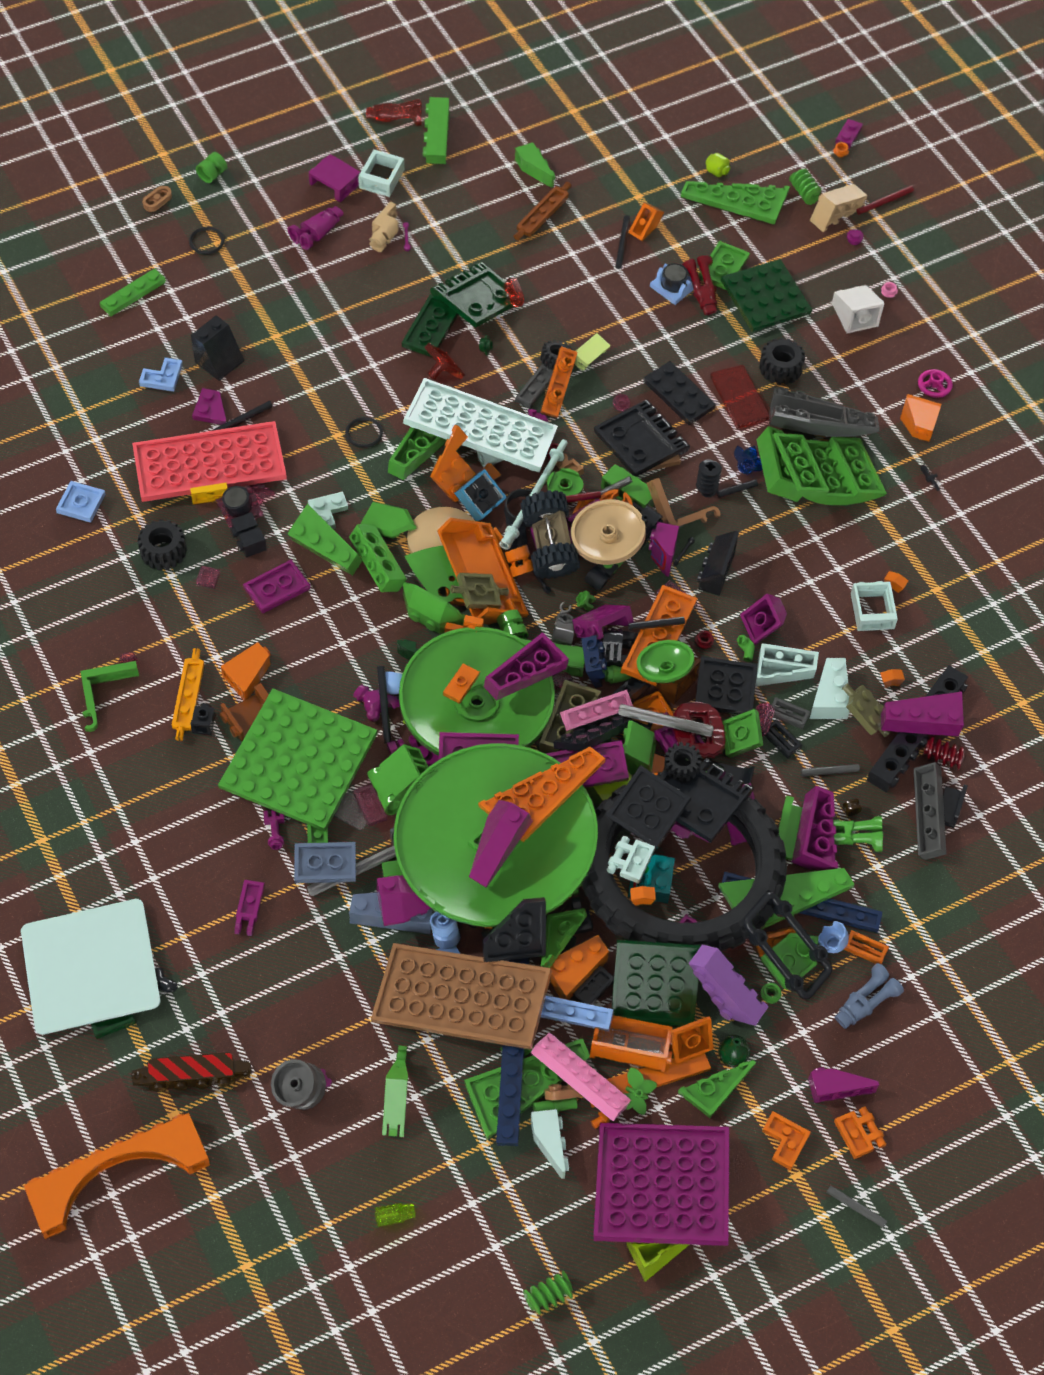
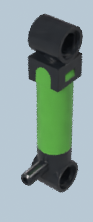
M647 505L641 511V519L645 522L646 536L652 531V528L656 527L657 522H660L663 518L650 505ZM623 562L611 565L596 564L588 572L584 581L599 592L616 574Z

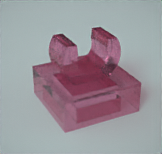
M201 566L196 584L215 589L220 576V569Z

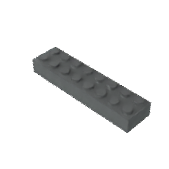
M934 762L914 768L918 856L923 860L947 854L941 766Z

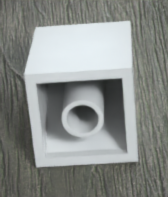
M867 285L834 292L832 305L846 333H852L878 327L884 302Z

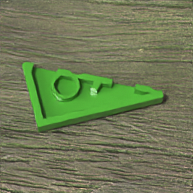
M585 908L547 915L546 956H542L541 967L550 968L586 918Z
M754 1060L746 1061L728 1071L726 1069L711 1075L707 1079L698 1080L693 1085L681 1087L678 1090V1094L707 1117L711 1118L752 1070L756 1062Z

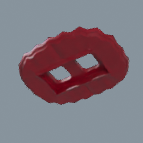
M687 702L678 706L673 713L674 717L691 721L692 718H700L703 720V724L714 727L712 736H705L707 743L695 742L694 735L700 734L673 728L678 746L679 742H683V746H686V742L690 743L689 747H692V745L696 746L695 751L698 749L702 758H714L722 754L725 748V731L718 711L710 704L702 702Z

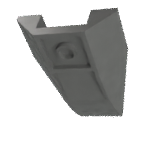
M783 387L773 389L769 410L770 426L829 437H852L879 432L878 416L874 413L858 411L806 395L801 391L791 392Z

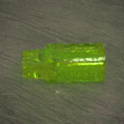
M396 1203L374 1208L377 1227L393 1225L395 1223L399 1224L404 1222V1220L416 1217L413 1204Z

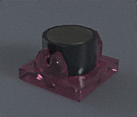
M249 485L244 487L232 486L223 493L221 498L215 500L229 529L232 527L231 519L233 517L245 515L249 511L252 512L255 519L264 515Z

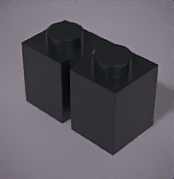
M252 512L231 519V535L233 538H237V547L240 552L243 551L246 558L267 550L266 540Z

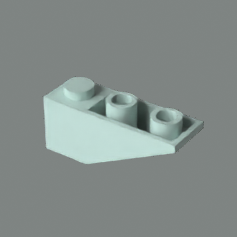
M557 1109L531 1112L534 1142L560 1178L565 1179V1173L569 1171L568 1158L563 1156V1150H566L565 1137L560 1135V1130L563 1129L562 1117H558Z

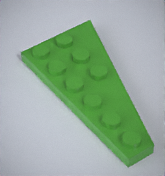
M686 181L681 197L775 225L790 186L775 188V185L760 187L757 184L736 183L728 186L723 185V183L708 185L706 182Z
M845 868L786 875L781 900H786L792 905L791 913L795 915L854 888V882ZM754 879L719 883L718 887L721 889L731 909L745 898L753 885ZM774 913L773 916L768 919V921L765 923V926L762 929L771 926L779 921H782L785 918L778 917Z
M583 1038L565 1044L585 1062L590 1060V1054ZM534 1055L524 1059L521 1113L533 1105V1102H537L545 1095V1089H548L549 1085L560 1084L563 1081L562 1078ZM501 1067L464 1080L486 1140L497 1133Z

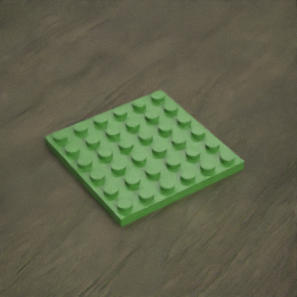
M272 688L218 786L222 790L326 831L378 732L374 728Z

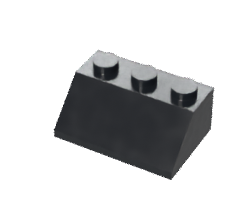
M738 531L716 536L714 543L710 542L707 553H710L709 557L704 558L702 564L704 570L698 574L697 582H700L698 590L720 596L735 555L739 536Z

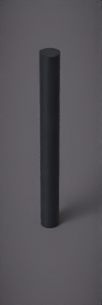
M625 215L623 219L615 265L616 269H621L630 223V216Z
M267 401L211 431L233 428L268 410L273 405L271 401Z
M377 666L384 744L392 742L385 666Z

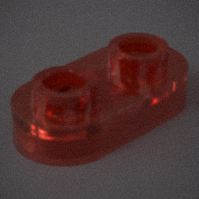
M515 277L508 278L504 283V289L510 297V303L514 307H522L524 305V294L518 280Z

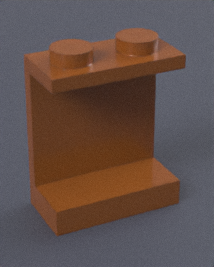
M261 683L254 686L255 695L228 709L224 703L220 704L221 719L224 723L228 722L232 735L238 737L241 742L244 740L269 695Z

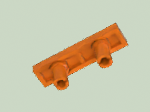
M560 347L540 413L557 419L578 352Z

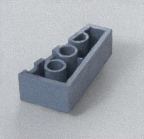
M377 892L353 894L349 918L350 924L431 934L430 917L435 910L431 908L427 910V913L423 915L418 914L410 918V921L406 923L384 926Z

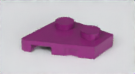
M202 388L192 415L193 420L218 425L226 423L220 391Z

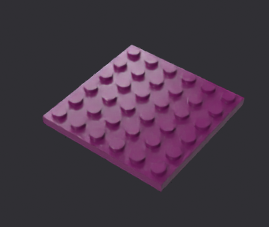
M600 1123L594 1241L728 1246L729 1127Z

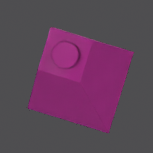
M767 593L743 611L740 616L751 641L756 645L784 624L787 612L780 598Z

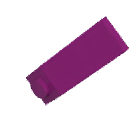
M816 1068L810 1073L808 1078L814 1103L876 1093L879 1086L876 1080L833 1068Z

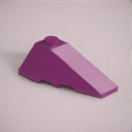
M499 800L486 819L469 875L472 880L485 888L488 887L533 822L528 812L511 802Z
M396 875L377 878V896L384 926L406 923L410 921V918L418 914L423 915L427 913V910L431 909L414 893L403 876Z

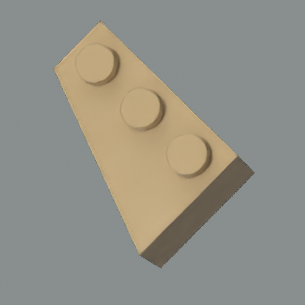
M855 184L822 193L818 198L819 201L810 221L824 232L830 224L836 225L839 223L838 219L843 216L847 218L855 213L856 209L862 207L867 194Z

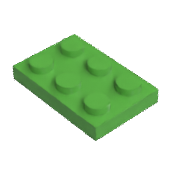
M719 241L710 255L713 259V264L709 267L713 285L725 289L720 281L722 276L741 271L749 259L750 253ZM700 271L698 274L699 279L703 281L702 273Z

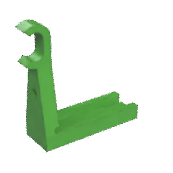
M136 661L80 671L87 710L82 712L85 718L88 716L93 718V724L86 725L85 731L92 732L98 727L91 685L139 676Z
M398 1046L396 1061L386 1075L382 1135H387L389 1124V1136H397L398 1125H400L399 1137H404L408 1086L406 1068L407 1046Z

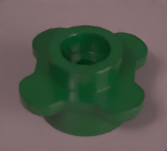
M486 335L485 338H481L479 341V349L481 352H485L486 356L493 349V341L489 339V335Z

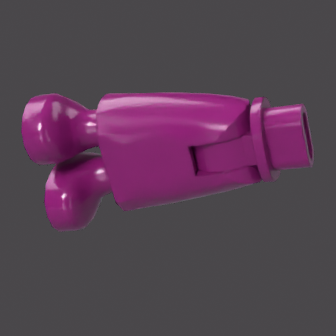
M336 206L332 209L327 208L302 222L300 228L296 225L289 226L287 229L288 234L295 244L298 245L300 243L302 249L308 250L313 246L314 241H319L340 221V217L344 213Z

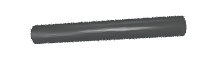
M628 476L601 490L600 493L602 495L610 490H619L632 483V479Z
M859 764L801 769V777L859 772L860 767Z
M830 1185L826 1193L884 1228L887 1223L886 1219Z

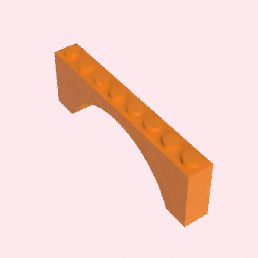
M190 1114L176 1115L167 1123H158L151 1130L138 1132L126 1141H117L110 1148L97 1150L85 1159H76L67 1167L53 1169L48 1175L41 1178H33L28 1184L23 1185L44 1238L47 1239L66 1230L70 1210L82 1189L95 1176L116 1164L134 1159H158L177 1165L189 1174L210 1166L208 1156Z

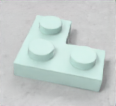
M343 491L308 500V504L332 529H336L332 514L348 510V504Z

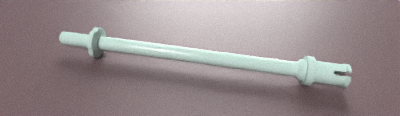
M561 440L557 449L550 450L551 459L529 496H532L534 493L539 494L557 461L561 462L564 460L563 451L568 444L566 440ZM522 509L513 525L507 526L505 535L499 542L500 547L505 550L510 549L514 539L518 538L520 534L518 529L524 520Z

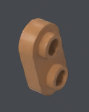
M168 186L157 187L143 198V208L148 212H154L171 200V189Z
M568 1083L567 1086L551 1084L548 1089H545L546 1100L582 1097Z

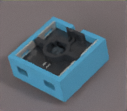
M485 469L476 474L454 493L475 521L483 519L493 508L506 499L505 494Z

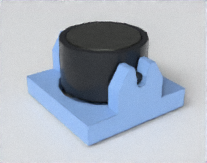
M665 263L663 268H659L656 279L650 283L652 289L674 305L694 290L687 269L677 263L668 265Z

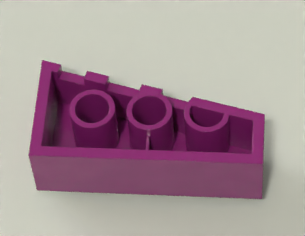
M542 632L487 675L484 688L497 701L566 670L569 658Z
M962 692L885 702L881 712V731L958 737L964 726Z

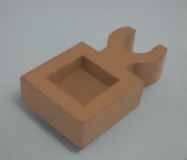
M565 453L564 460L561 462L557 461L556 463L559 471L562 468L575 470L579 475L584 474V468L574 459L569 461Z

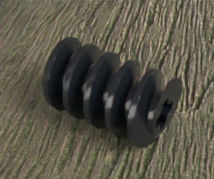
M704 460L699 465L696 488L704 497H712L718 491L722 467L714 460Z

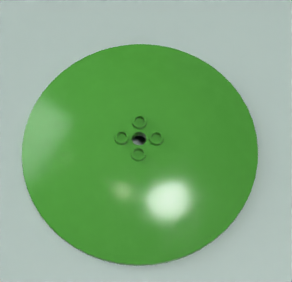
M504 743L476 745L453 752L441 758L421 773L412 783L400 803L394 825V848L399 868L409 887L426 905L436 912L461 923L481 927H496L523 899L544 897L546 900V914H548L574 894L586 878L593 864L598 841V825L594 806L588 792L581 785L524 843L520 840L488 887L485 888L469 877L488 816L478 806V802L482 800L487 801L494 797V794L500 791L504 792L512 788L514 784L540 771L544 772L550 769V766L556 763L560 764V762L535 749Z

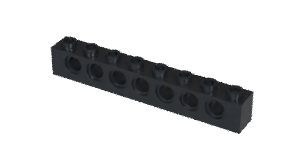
M948 665L925 697L962 692L963 695L968 687L966 684L968 676ZM899 732L870 770L867 781L886 793L891 787L895 788L900 780L898 778L899 775L906 773L910 766L908 764L910 760L914 761L920 752L918 749L920 747L924 748L927 744L929 734Z

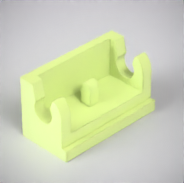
M596 333L576 350L578 353L574 364L584 371L585 367H588L602 353H605L611 345Z

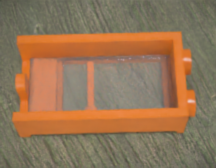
M613 1015L609 1032L595 1028L590 1058H595L596 1056L608 1060L661 1069V1072H665L666 1064L670 1065L672 1052L669 1051V1048L673 1049L671 1036L673 1027Z

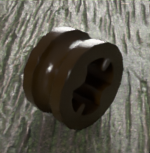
M850 799L842 805L843 809L846 810V816H853L862 811L858 799Z

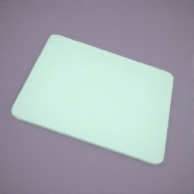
M132 899L31 922L21 928L34 1027L38 1034L45 1035L155 1009L160 1005V995L145 910L141 900Z

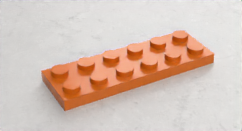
M662 585L645 621L684 617L685 624L641 629L621 668V673L657 686L658 683L649 681L640 675L637 669V658L644 648L662 640L678 641L697 602V598Z

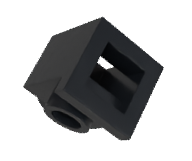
M202 703L200 706H195L190 723L192 733L212 735L216 715L214 707H211L210 704Z

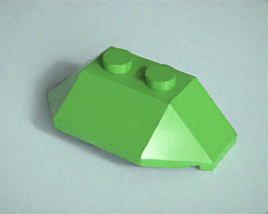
M407 582L403 583L404 601L408 617L411 620L425 625L427 629L439 634L445 633L447 622L463 626L465 614H461L454 606L417 585Z

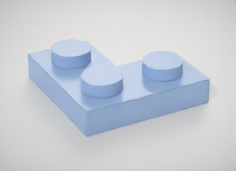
M165 358L161 371L143 368L139 380L140 387L174 392L183 366L182 360Z

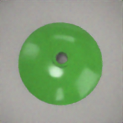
M676 640L658 641L641 651L637 658V669L640 675L649 681L656 683L674 682L691 671L695 662L694 653L683 642Z

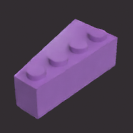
M702 945L689 962V965L693 969L694 975L702 983L703 989L712 998L711 1001L720 1010V1015L726 1020L732 1019L756 1026L767 1010V1004L756 999L758 994L754 989L749 990L743 984L745 979L732 970L734 966L718 948Z

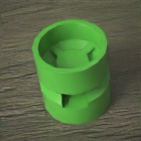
M212 152L196 166L198 176L206 183L213 182L218 175H221L227 169L226 161L217 152Z
M509 610L498 616L497 623L500 630L519 638L527 639L528 631L523 624V619L518 610Z

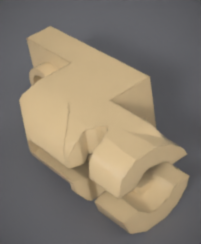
M391 201L372 222L373 235L369 239L371 241L369 244L378 252H382L387 247L386 244H389L398 233L396 204Z

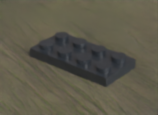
M671 361L651 372L643 379V382L688 425L713 411L716 407V404Z
M623 716L606 717L586 724L583 727L575 728L573 732L560 736L561 738L553 741L554 749L582 751L588 747L593 748L623 732L624 728L628 727V722L632 721V719H624Z

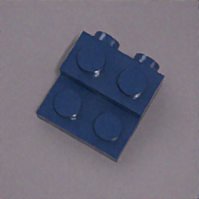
M596 635L581 638L586 673L595 688L603 687L602 679L606 677L605 670L607 669L606 660L602 656V653L605 652L604 644L602 641H599Z

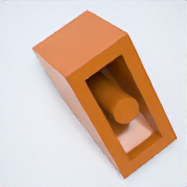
M643 203L628 233L643 241L657 227L664 212L651 204Z

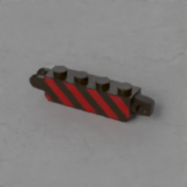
M229 1052L151 1058L147 1062V1067L132 1070L133 1086H149L150 1091L153 1090L154 1092H164L166 1089L182 1091L189 1087L205 1089L214 1085L228 1087L231 1084H236L235 1079L249 1078L252 1074V1069L250 1068L251 1064L249 1061L234 1060L233 1055Z

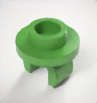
M587 590L580 592L576 598L577 607H583L585 610L590 611L594 606L589 604V602L593 603L596 598L590 595V592Z

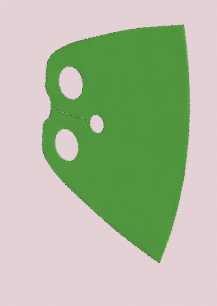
M444 546L431 547L404 556L412 571L428 592L446 602H451L455 598L463 599L460 593H451L450 591V594L446 597L440 596L438 593L440 587H447L450 590L451 585L459 586ZM454 576L455 581H450L449 577Z

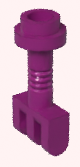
M271 810L272 817H268V811H263L264 824L271 825V837L268 839V845L273 850L281 849L284 844V838L279 835V824L285 823L284 815L279 813L280 816H276V811Z

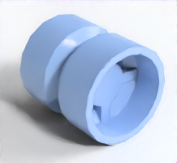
M438 912L433 913L430 917V924L435 944L445 949L457 945L460 941L457 921Z

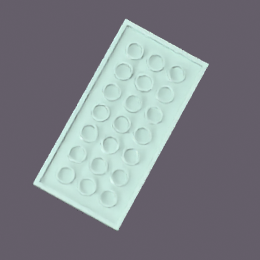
M426 378L423 379L403 421V424L412 428H417L446 440L450 439L453 426L458 425L468 436L462 443V446H467L536 472L541 470L558 427L557 425Z

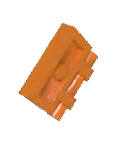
M866 1107L859 1109L861 1114L859 1118L852 1111L834 1120L854 1159L872 1152L874 1146L871 1142H876L879 1148L887 1145L883 1139V1132L878 1130L873 1114L869 1113ZM862 1125H867L871 1134L867 1135Z

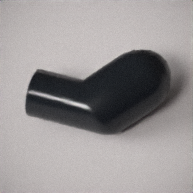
M155 968L158 989L166 993L175 992L178 987L176 981L165 978L163 968Z

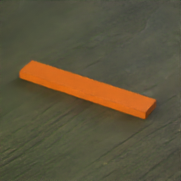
M703 1053L677 1064L673 1058L670 1065L666 1064L665 1072H661V1069L648 1067L638 1070L643 1075L644 1080H652L657 1083V1087L710 1071L711 1066L706 1054ZM628 1073L606 1079L623 1094L630 1093L625 1090L627 1086L631 1087L628 1083Z

